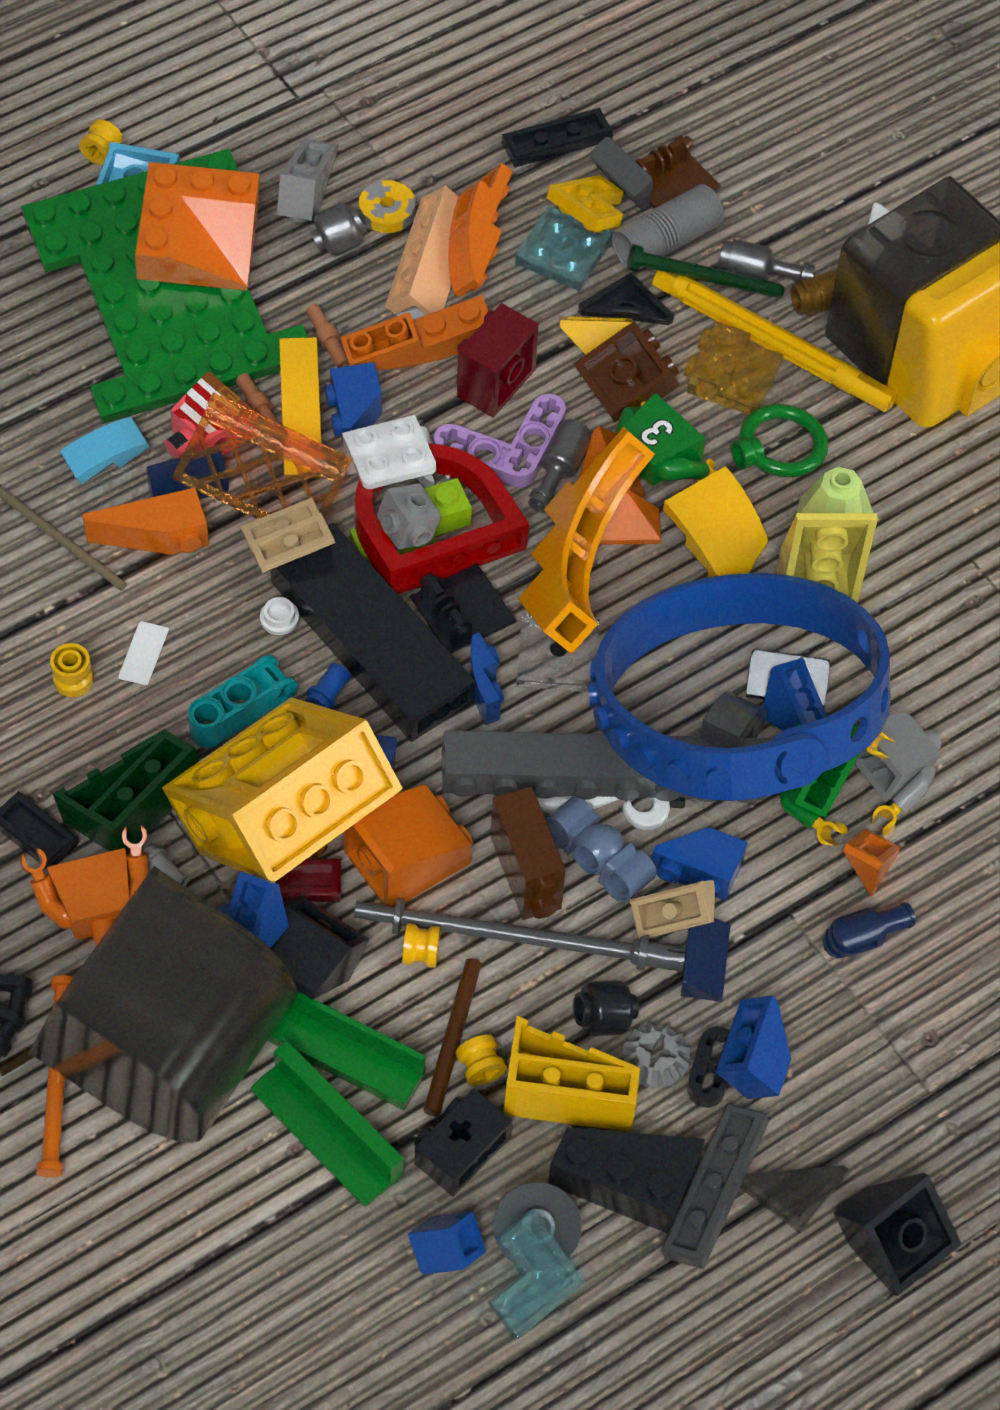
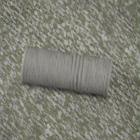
M699 184L687 190V192L670 199V201L650 210V212L624 224V226L615 229L612 236L614 250L626 268L628 255L633 244L643 246L646 253L664 257L668 253L675 251V249L681 248L690 243V241L721 226L724 221L722 203L711 187Z

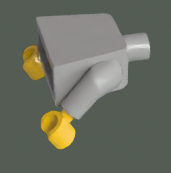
M907 713L889 714L881 732L892 737L895 743L886 739L881 740L877 745V751L889 756V758L880 759L864 749L855 762L856 766L885 802L889 800L894 802L890 806H879L873 812L871 825L880 817H886L890 820V823L882 830L881 835L883 836L893 832L899 813L903 811L906 814L928 792L935 776L933 765L940 757L941 738L938 732L933 729L923 731L912 716ZM860 718L855 722V724L860 725Z

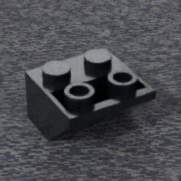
M299 896L284 903L289 927L264 955L272 961L271 969L284 975L288 979L289 987L301 992L312 1000L348 982L366 948L369 938L304 896ZM256 964V967L261 972L266 974V971L261 966Z

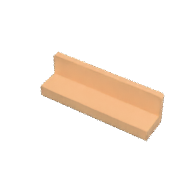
M446 185L421 198L385 307L395 315L414 305L426 315L445 307L452 285L448 260L450 226L459 198Z

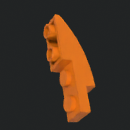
M503 163L459 195L453 212L449 234L448 260L453 293L459 298L471 289L476 291L483 285L488 276V273L485 272L487 265L493 260L499 250L496 244L502 231L494 225L499 215L496 209L509 192L510 187L507 184L513 172Z
M483 295L414 320L410 312L342 336L340 339L350 366L374 362L376 370L410 367L458 354L457 346L463 339L468 340L484 323V316L488 313V309Z

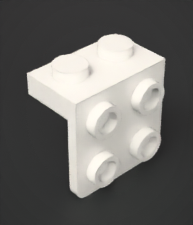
M415 415L342 433L345 467L349 475L358 474L362 486L366 489H374L433 474L436 471V461Z

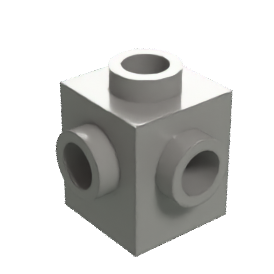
M420 483L387 489L376 515L384 532L390 537L397 549L413 546L420 547L429 544L442 517L438 508L432 503Z

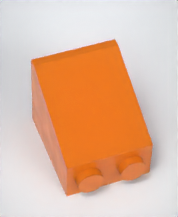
M426 784L395 794L343 832L344 853L384 906L396 907L397 898H404V902H407L471 864V846H473L471 835L463 825H456L450 817V810L445 800L440 795L434 796Z

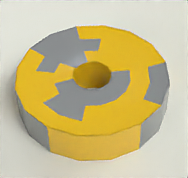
M381 180L371 183L363 189L359 197V216L363 224L371 230L380 233L401 231L409 226L415 217V196L407 186L393 180Z

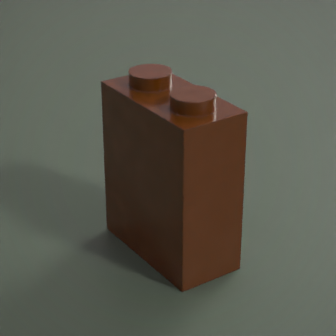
M531 786L493 797L490 838L522 920L532 917L537 919L549 917L557 910L562 909L566 870L535 792Z

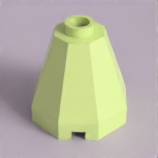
M836 467L825 472L800 497L796 513H873L863 482L855 471Z

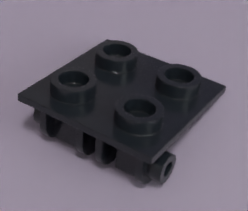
M478 564L443 580L432 573L426 574L420 580L421 590L410 595L411 600L438 640L450 653L470 645L473 634L479 632L482 638H485L517 621Z

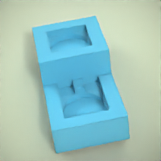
M127 417L82 436L60 450L76 479L84 484L112 463L121 468L148 449L150 445L132 417Z

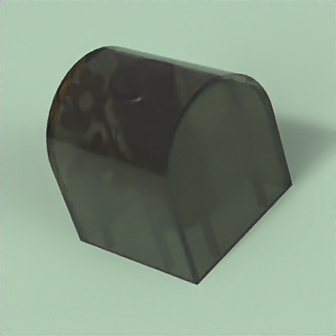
M153 866L55 1003L29 1053L138 1126L171 1140L194 1143L203 1139L295 1001L297 986L288 968L264 942L226 914Z

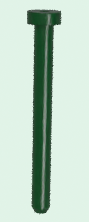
M636 244L631 246L628 255L627 269L638 271L641 266L775 298L782 297L785 290L784 286L780 283L646 253L643 246Z

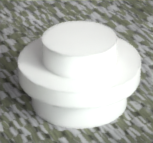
M284 597L270 599L260 611L262 627L274 635H285L292 632L299 622L297 607Z

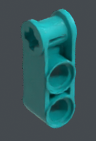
M270 654L259 658L252 666L229 678L223 684L202 697L195 699L188 708V721L192 741L203 748H212L219 745L228 737L252 724L258 718L293 697L298 690V683L294 678H288L278 667L279 662L274 655ZM237 700H245V701H246V702H244V703H234V701H237ZM206 720L214 721L210 724H201V722Z

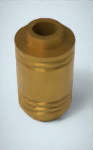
M847 267L797 281L796 285L791 287V300L798 314L804 313L806 316L855 303L858 294L861 293V283L855 272L852 273Z

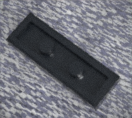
M596 108L502 134V144L514 168L598 145L605 137L613 139V131L601 109Z

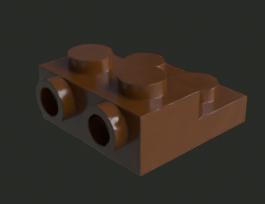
M635 321L573 363L614 422L619 420L621 412L625 407L639 406L642 401L647 402L655 393L663 398L680 386L675 378L680 372L668 355L663 358L660 357L656 350L661 346L649 329L642 332Z

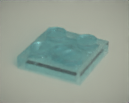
M548 206L515 254V264L580 291L612 243L613 232L608 230L599 233L591 232L585 229L583 224L571 215Z

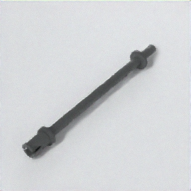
M397 898L396 907L356 901L354 918L392 923V934H399L402 925L406 926L407 923L416 924L418 928L429 929L431 926L441 927L440 931L629 959L632 964L637 965L636 969L645 970V966L678 971L679 973L683 972L686 946L649 942V937L641 936L640 940L628 943L405 909L404 898Z

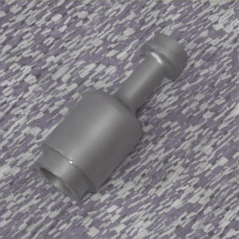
M734 239L733 242L724 240L717 269L765 280L767 275L773 274L799 281L813 277L815 265H810L806 261L803 266L773 259L771 248Z
M567 419L556 427L541 460L547 473L539 489H533L529 495L528 504L532 509L546 513L543 509L554 498L552 495L560 479L571 478L576 474L590 444V430L583 423Z

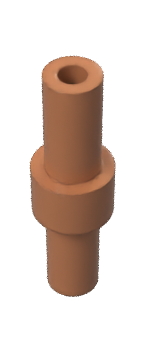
M318 304L310 305L306 309V314L316 330L315 337H317L321 348L328 351L337 368L349 366L346 353L340 344L341 336L333 324L328 323Z
M244 373L238 376L236 383L246 397V403L257 412L258 418L269 436L276 437L280 435L283 428L271 411L273 406L266 394L259 392L249 374Z

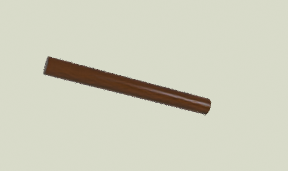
M466 959L423 1110L425 1114L437 1117L441 1113L456 1059V1050L460 1045L482 966L481 962L476 959Z

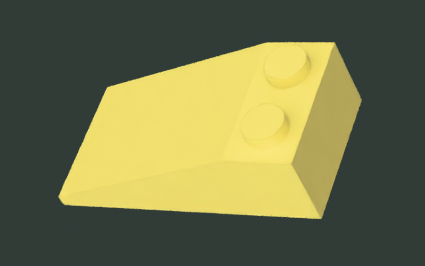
M796 513L780 549L776 569L777 574L800 577L824 584L847 595L858 603L878 521L877 513Z

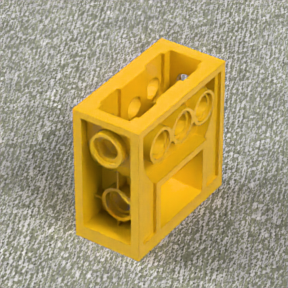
M293 697L283 702L162 787L200 855L235 870L245 871L272 882L280 879L403 789L366 719Z

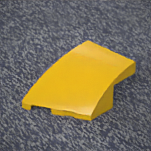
M726 466L664 501V512L686 535L685 546L707 569V578L751 573L757 558H760L768 544V538L750 499Z

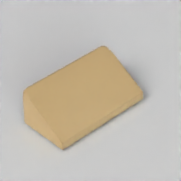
M714 880L701 881L630 899L638 940L641 939V936L651 938L714 922Z

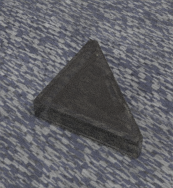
M843 1165L746 1173L740 1188L800 1233L845 1179L849 1169Z

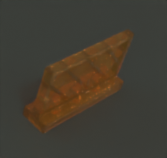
M213 392L172 479L191 488H196L197 491L249 516L260 519L289 507L285 503L280 487L300 481L306 498L309 499L312 495L306 479L321 475L334 481L328 493L313 498L315 504L323 502L319 512L322 513L325 519L350 469L352 458ZM209 422L223 428L229 442L208 448L203 434ZM232 433L237 436H240L241 438L234 440ZM200 442L203 450L195 452ZM247 442L258 445L263 458L243 465L236 446ZM231 448L238 467L217 473L210 454ZM266 449L275 454L268 456ZM205 456L212 475L195 479L184 472L190 461ZM284 458L294 462L298 475L277 481L271 462ZM266 464L272 483L252 490L245 471ZM301 466L311 471L303 473ZM240 473L247 492L235 496L225 493L219 479ZM214 481L217 489L207 483ZM275 489L281 509L269 513L260 510L254 496ZM249 498L252 505L242 500Z

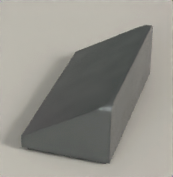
M605 137L589 153L591 160L641 210H646L649 207L651 198L652 177L610 137Z

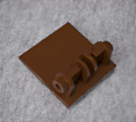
M678 136L668 146L661 145L658 147V150L650 151L648 156L634 160L653 179L650 204L654 208L670 201V199L687 192V190L699 184H705L711 187L713 191L721 187L690 154V150L693 149L694 145L689 136Z

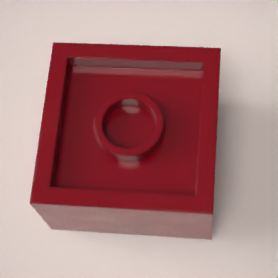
M503 303L495 311L489 310L484 316V323L468 340L463 339L457 346V397L494 418L536 370L539 324Z

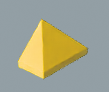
M559 316L560 328L585 355L633 322L632 318Z

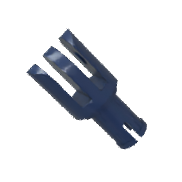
M903 902L878 913L867 907L839 917L832 922L824 934V950L832 957L843 958L853 957L883 945L886 935L915 926V913L909 903Z

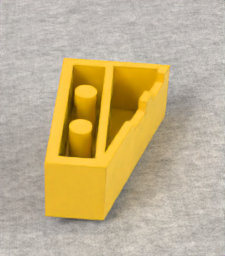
M517 1015L506 1084L504 1114L513 1117L632 1133L640 1067L593 1047L585 1050L566 1042V1036L555 1031L551 1035L529 1026V1020Z

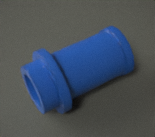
M331 663L316 686L309 687L306 692L307 698L305 701L333 709L336 697L346 683L350 681L351 674L342 665Z

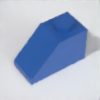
M773 996L741 999L715 1073L747 1099L779 1096L791 1062V1055L778 1000Z

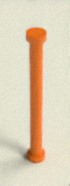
M57 975L51 978V989L55 992L42 1159L37 1163L36 1174L46 1178L60 1177L63 1174V1164L59 1162L71 994L76 990L77 980L68 975Z

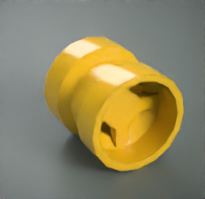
M66 643L58 646L50 657L54 687L60 694L66 697H80L86 694L93 684L88 651L80 644Z

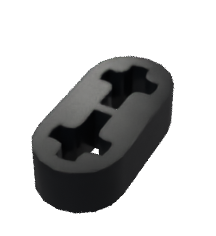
M724 1027L707 1029L702 1034L689 1076L687 1092L689 1098L701 1107L710 1108L718 1105L726 1093L728 1083L715 1073L723 1050L720 1053L718 1062L710 1060L712 1047L716 1041L724 1043L723 1049L725 1047L730 1030ZM707 1072L715 1074L713 1087L709 1093L701 1091Z

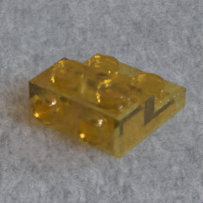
M716 321L712 330L705 328L698 344V350H701L699 357L691 355L684 374V376L689 377L687 393L749 415L754 410L762 407L782 365L784 354L750 343L751 333Z

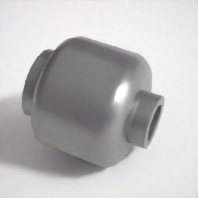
M338 203L316 214L314 217L316 229L310 231L319 251L326 248L330 255L337 257L361 245L363 241L362 234L366 232V229L354 206L348 208L346 204Z

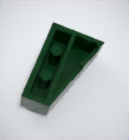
M165 729L120 754L122 760L100 772L96 768L87 773L88 779L66 791L63 787L54 792L53 797L62 821L108 851L125 848L126 855L129 854L130 847L126 846L122 839L124 828L127 826L128 840L132 843H139L143 837L141 825L145 827L148 834L173 808L162 787L199 762L195 747Z

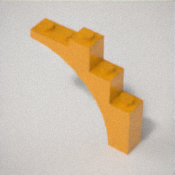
M625 427L619 431L574 485L568 481L543 509L556 525L532 551L531 555L543 570L518 598L543 632L571 654L598 625L591 611L589 583L595 554L604 531L617 506L636 477L655 455Z

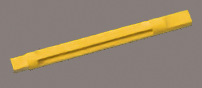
M656 271L652 285L670 294L673 298L883 412H887L895 404L898 393L864 374L861 370L692 278Z

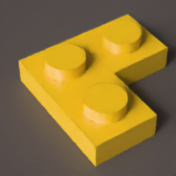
M596 175L549 186L546 198L557 205L561 212L571 215L581 222L585 229L599 233L606 229L620 227L623 213L613 206L621 204L624 191L603 176Z

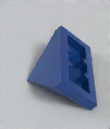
M803 658L772 667L763 708L767 710V722L781 730L795 727L798 723L803 725L827 717Z
M239 871L225 919L229 926V929L225 931L231 934L235 941H228L222 937L225 945L218 944V948L226 953L238 955L234 950V947L244 950L250 957L254 953L266 954L289 927L278 883L245 871ZM218 949L216 950V953L230 958Z

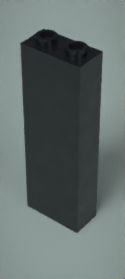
M332 522L327 526L335 543L271 569V583L284 598L290 600L297 607L299 615L410 742H413L475 701V680Z

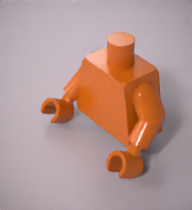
M141 825L143 837L139 843L130 842L127 838V826L124 828L122 839L125 845L130 847V853L127 855L125 848L49 866L47 867L48 874H45L43 871L47 858L42 850L36 849L40 857V864L34 869L28 867L25 856L22 854L19 860L20 866L24 871L32 875L33 879L30 881L41 912L60 928L70 929L75 939L81 940L93 937L96 950L99 952H109L118 948L121 944L118 930L129 928L133 925L132 913L139 910L138 906L150 886L147 853L143 852L142 845L146 842L148 835L145 827Z

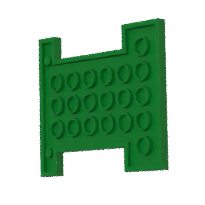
M230 149L175 163V165L238 171ZM148 171L21 206L22 215L44 273L80 263L123 373L122 377L90 386V393L102 424L176 403L207 372L212 373L227 387L237 385V377L244 373L249 374L252 380L281 372L279 339L308 338L303 324L267 334L249 288L245 291L137 279L135 253Z

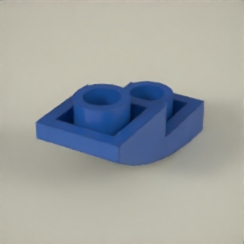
M478 632L472 635L470 675L475 680L476 706L485 725L500 720L501 703L504 702V697L499 684L496 682L497 667L500 666L499 656L492 644L487 645Z

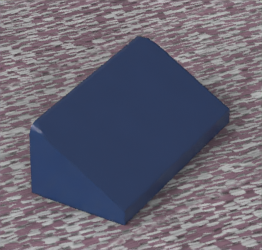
M221 448L210 449L146 467L151 497L190 488H196L199 499L229 491Z
M714 918L712 923L688 928L680 996L722 1002L731 925Z

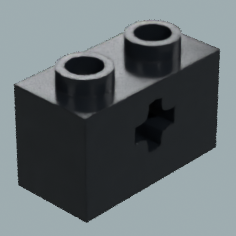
M475 1088L464 1098L457 1096L444 1111L445 1117L435 1127L432 1125L427 1126L414 1143L415 1165L452 1197L511 1138L512 1119Z

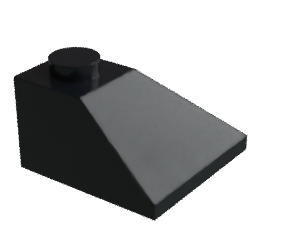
M925 1173L865 1187L834 1212L851 1249L888 1290L896 1296H899L962 1245L930 1176Z

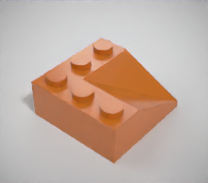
M149 162L135 253L137 279L247 291L259 205V173Z

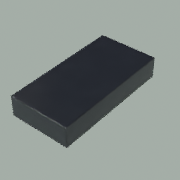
M20 791L15 793L0 807V832L39 863L40 857L36 849L42 850L47 858L46 869L49 866L59 864L79 845L77 836Z

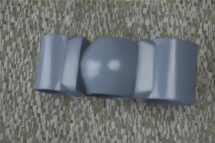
M580 797L570 798L545 818L556 847L563 849L567 856L573 852L577 864L584 871L600 875L598 883L605 887L611 897L620 902H627L656 877L657 871L652 859L643 851L635 849L631 842L625 846L623 837L614 827L607 824H598L601 816L595 813L585 800Z

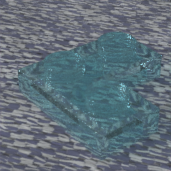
M534 1211L527 1212L495 1238L521 1274L487 1302L513 1339H519L586 1283Z

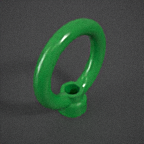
M772 404L754 410L742 423L739 439L731 443V455L739 469L743 470L755 465L768 474L787 478L811 473L822 464L828 452L827 434L820 422L807 411L786 404ZM768 420H790L801 425L809 432L813 440V450L808 457L798 462L777 461L764 454L761 441L758 438H754L755 431L759 425Z

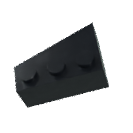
M567 1127L550 1164L548 1183L560 1187L567 1193L668 1234L701 1160L705 1139Z

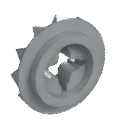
M649 1022L643 1028L638 1030L634 1028L632 1034L624 1042L622 1059L640 1067V1084L652 1088H663L675 1084L687 1072L690 1064V1047L687 1046L683 1033L678 1034L670 1028L668 1023L664 1026H658ZM659 1042L663 1043V1054L668 1058L660 1057L658 1062H655L654 1067H650L651 1053L645 1050H654Z

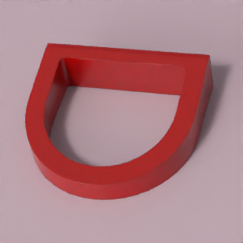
M428 444L436 461V471L434 473L448 475L453 479L458 478L460 483L468 487L478 497L493 523L405 554L397 552L391 540L384 532L373 509L377 496L385 486L366 489L362 486L359 479L356 487L354 523L357 537L371 565L397 594L421 587L420 580L426 574L432 573L434 576L444 579L475 564L481 566L526 550L529 522L496 473L477 457L454 447Z

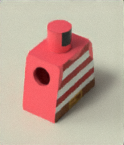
M207 372L172 408L170 414L174 434L166 439L164 444L174 458L182 457L191 449L195 453L214 448H221L222 455H225L259 436L258 414L212 373Z

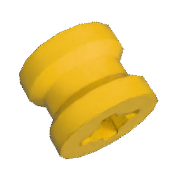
M97 119L90 125L88 129L89 134L84 135L80 140L79 150L89 161L103 165L109 151L110 142L122 144L123 135L114 124L103 119Z
M407 923L402 964L412 965L415 962H422L427 967L436 968L441 927L431 926L429 929H419L416 924Z
M486 1034L471 1038L461 1044L456 1050L458 1061L464 1064L467 1069L465 1078L470 1086H481L491 1083L507 1071L505 1060L497 1055L498 1044L493 1035Z

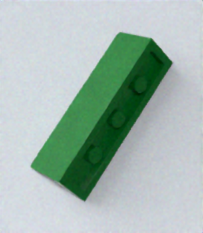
M278 982L285 991L279 992L273 988L274 1000L255 1028L256 1036L278 1047L287 1040L309 1063L405 1111L425 1077V1056L315 999L312 1000L301 992Z
M287 1040L274 1050L275 1067L251 1086V1092L362 1206H368L404 1175V1158Z

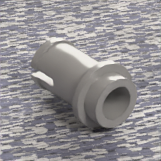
M154 845L143 850V852L147 853L149 876L166 891L169 897H173L181 892L187 885L189 877L184 875L165 856L166 851L162 847L156 848Z

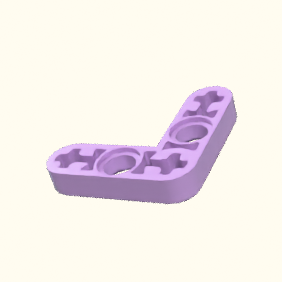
M543 394L537 397L511 444L455 424L440 426L434 433L433 444L444 445V443L448 444L450 440H455L456 443L453 442L450 447L467 451V445H469L468 453L473 456L480 450H489L494 453L495 457L490 461L483 462L496 473L501 482L513 487H526L536 479L542 467V455H544L543 453L556 427L565 421L566 405L562 398L554 394ZM548 410L555 411L549 414L546 420V425L543 424V413H547ZM529 435H539L545 441L539 446H531L524 439ZM522 456L526 457V468H522L520 472L515 471L514 468L517 469L522 462Z

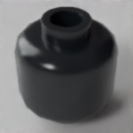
M618 980L587 982L581 991L575 994L573 1000L575 1022L578 1026H582L583 1030L591 1036L622 1035L629 1030L632 1020L636 1019L639 1013V1003L636 995L631 994L628 986Z

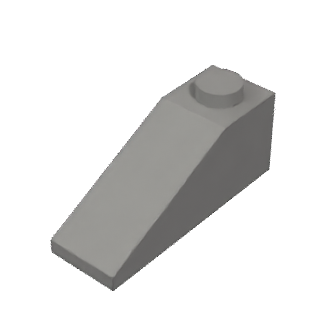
M303 139L280 173L277 215L287 216V219L293 222L313 220L320 209L338 152V144Z

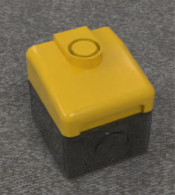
M947 176L852 234L845 241L841 248L825 330V336L864 374L898 393L895 404L921 427H933L958 410L968 417L1000 396V220L952 176Z

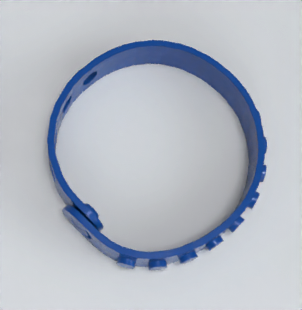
M744 573L709 577L673 586L642 600L618 618L604 635L596 653V658L592 659L590 667L591 682H588L590 706H596L593 708V714L597 728L603 731L613 750L631 768L652 782L669 790L707 800H749L774 795L812 783L822 772L831 770L851 760L872 744L881 733L889 716L891 702L890 653L887 639L878 622L866 609L847 595L824 584L800 577L768 573ZM750 623L787 625L823 635L850 650L874 676L871 685L865 692L842 710L825 718L783 730L770 742L736 748L693 745L661 734L635 718L621 705L612 692L618 679L630 665L662 643L700 630ZM860 718V726L856 734L851 737L852 727Z

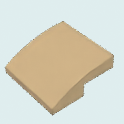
M312 497L241 526L244 538L262 573L335 543L327 523Z

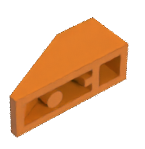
M196 488L82 514L86 540L90 543L169 555L182 552L190 553L199 548L209 546L207 522Z

